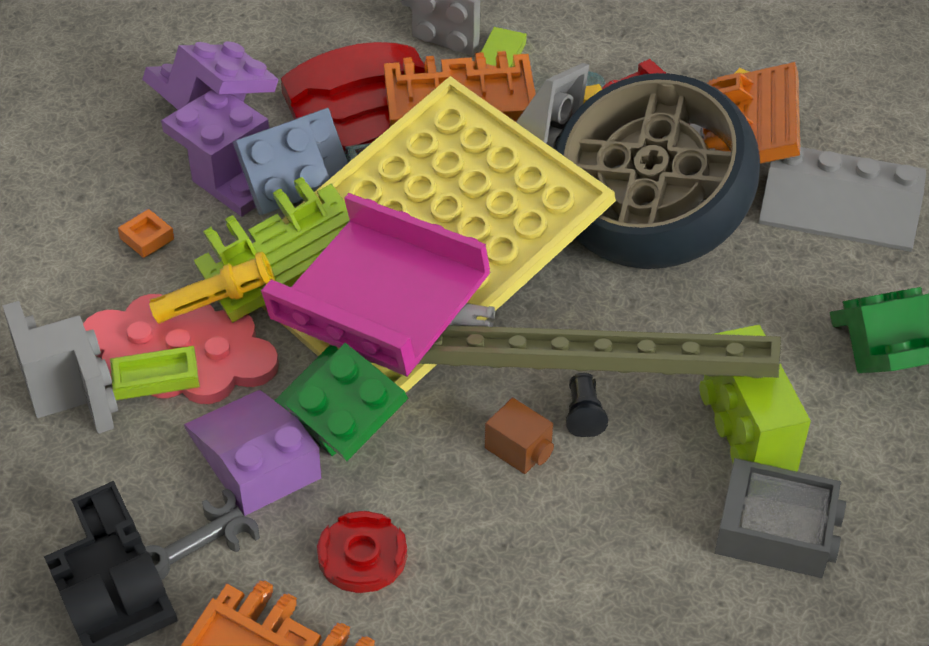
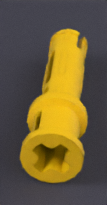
M261 251L255 254L254 259L236 266L231 264L224 265L220 269V274L157 298H152L149 300V305L154 319L160 324L173 317L227 297L236 300L241 299L245 292L266 285L271 279L275 281V277L266 255Z

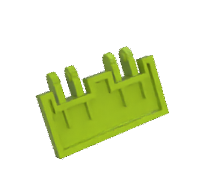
M300 177L294 180L297 193L305 201L300 206L295 208L282 189L272 193L276 203L290 223L285 225L278 213L248 229L254 241L252 243L239 222L231 215L225 219L226 227L237 241L225 247L218 233L212 227L203 231L220 262L215 263L209 252L193 261L205 280L220 274V269L224 265L231 264L236 266L254 259L256 253L263 251L271 265L275 281L292 287L350 221L345 201L332 183L317 191L318 198L305 179ZM265 285L245 292L243 298L238 300L231 299L230 297L218 300L232 323L265 305L261 292Z

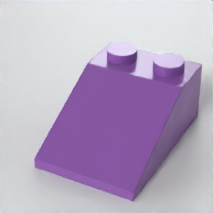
M257 390L184 424L186 431L223 486L231 490L235 495L236 505L244 516L322 478L319 447L298 418L261 390Z

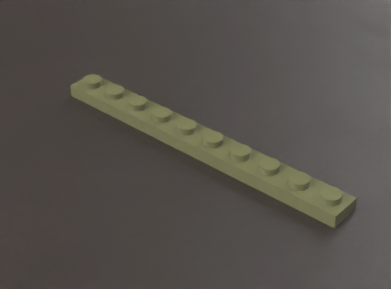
M448 325L418 364L490 366L493 368L519 367L537 370L618 371L620 373L647 372L665 375L698 374L712 377L723 375L779 378L781 337Z

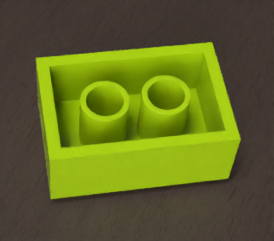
M760 324L715 333L721 335L766 336ZM780 364L779 378L723 375L712 377L704 375V380L700 381L699 384L700 396L706 406L711 405L715 413V426L719 436L726 437L731 446L730 455L732 463H734V458L798 472L811 420L782 365Z

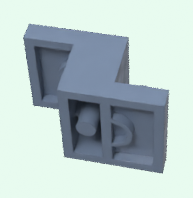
M329 108L232 141L259 215L280 209L272 194L274 191L282 189L292 204L304 199L297 193L294 180L303 177L313 192H315L348 164Z

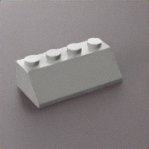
M800 147V156L771 161L759 224L912 252L924 196L926 169L878 161L871 158L838 154L832 151Z

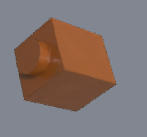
M512 397L485 423V449L523 474H526L535 464L542 465L550 457L554 448L552 443L553 423Z

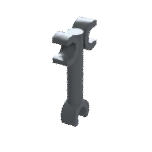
M227 488L222 490L223 500L226 505L221 508L213 507L207 499L202 501L204 516L207 520L211 521L210 523L165 548L156 545L145 546L152 560L159 562L155 567L161 580L168 575L171 564L224 534L227 546L234 552L240 550L239 540L236 537L238 533L247 532L255 541L260 539L258 524L255 520L243 516L236 506L235 495L231 490Z

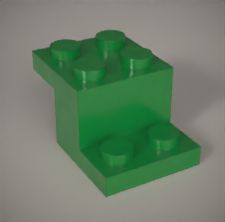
M921 287L842 301L843 309L830 311L833 327L848 325L858 374L891 372L929 364V294H923Z
M345 342L339 349L330 344L274 401L298 418L312 439L331 456L338 453L343 459L348 461L409 398L402 388Z

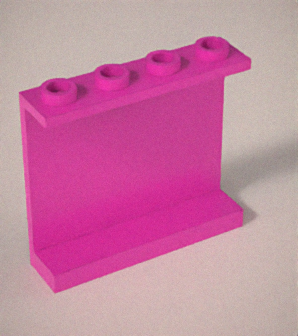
M348 193L344 200L350 221L292 287L271 279L261 290L270 319L338 348L346 342L366 360L408 377L490 274L486 244L473 237H466L447 230L438 224H431L417 219L406 212L385 207L371 199H364Z

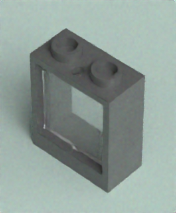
M734 458L714 554L823 578L827 562L836 563L841 536L833 535L834 526H842L846 508V501L838 499L841 481ZM742 509H744L742 525L739 527Z

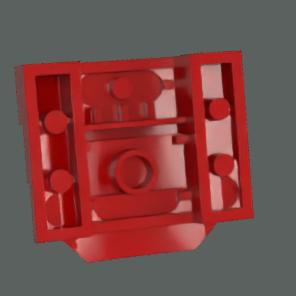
M390 42L361 43L334 49L301 63L281 77V88L294 119L329 108L344 152H355L369 146L390 128L384 63L399 62L401 75H404L403 58L412 57L414 74L425 73V68L415 47Z

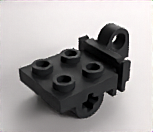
M109 482L71 499L87 537L48 554L44 558L82 646H126L177 622V615L167 596L162 580L150 554L146 551L141 536L115 482Z

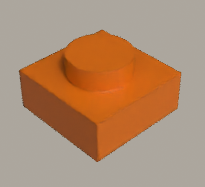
M150 209L118 227L120 239L143 258L174 240L173 228Z

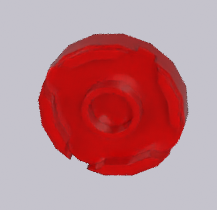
M370 511L351 512L338 517V522L334 523L330 528L328 525L321 532L317 544L319 569L326 579L341 590L355 593L378 591L392 584L403 572L408 557L405 534L400 527L398 530L391 523L390 518Z

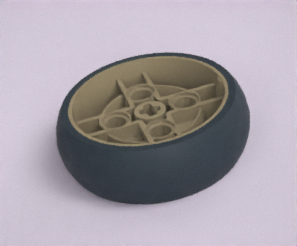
M670 73L644 74L618 81L600 90L572 115L563 128L555 147L557 152L615 192L616 201L610 207L620 215L619 220L616 221L600 215L576 239L600 257L627 267L641 269L667 268L690 262L714 250L732 235L741 224L750 209L758 187L760 172L759 149L755 135L744 114L717 88L698 79ZM688 123L696 124L711 131L728 146L730 151L709 150L699 133ZM692 172H697L694 175H687ZM651 201L650 204L641 205L642 203Z

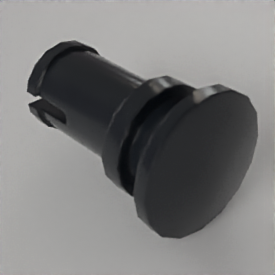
M589 373L575 374L569 381L572 402L569 405V413L566 417V427L571 434L577 437L598 436L607 428L608 416L605 410H603L601 402L597 399L596 379H593V375Z

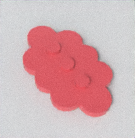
M148 294L132 301L126 311H99L89 316L83 323L86 331L93 329L96 334L101 354L95 356L102 358L101 360L105 359L111 380L110 358L194 346L200 387L152 395L157 398H171L183 393L190 401L195 403L213 404L228 397L235 385L242 387L264 385L272 380L278 372L279 361L277 351L270 342L256 338L255 324L252 317L247 314L232 323L224 310L215 311L210 304L158 324L151 312L149 300L162 296V294Z

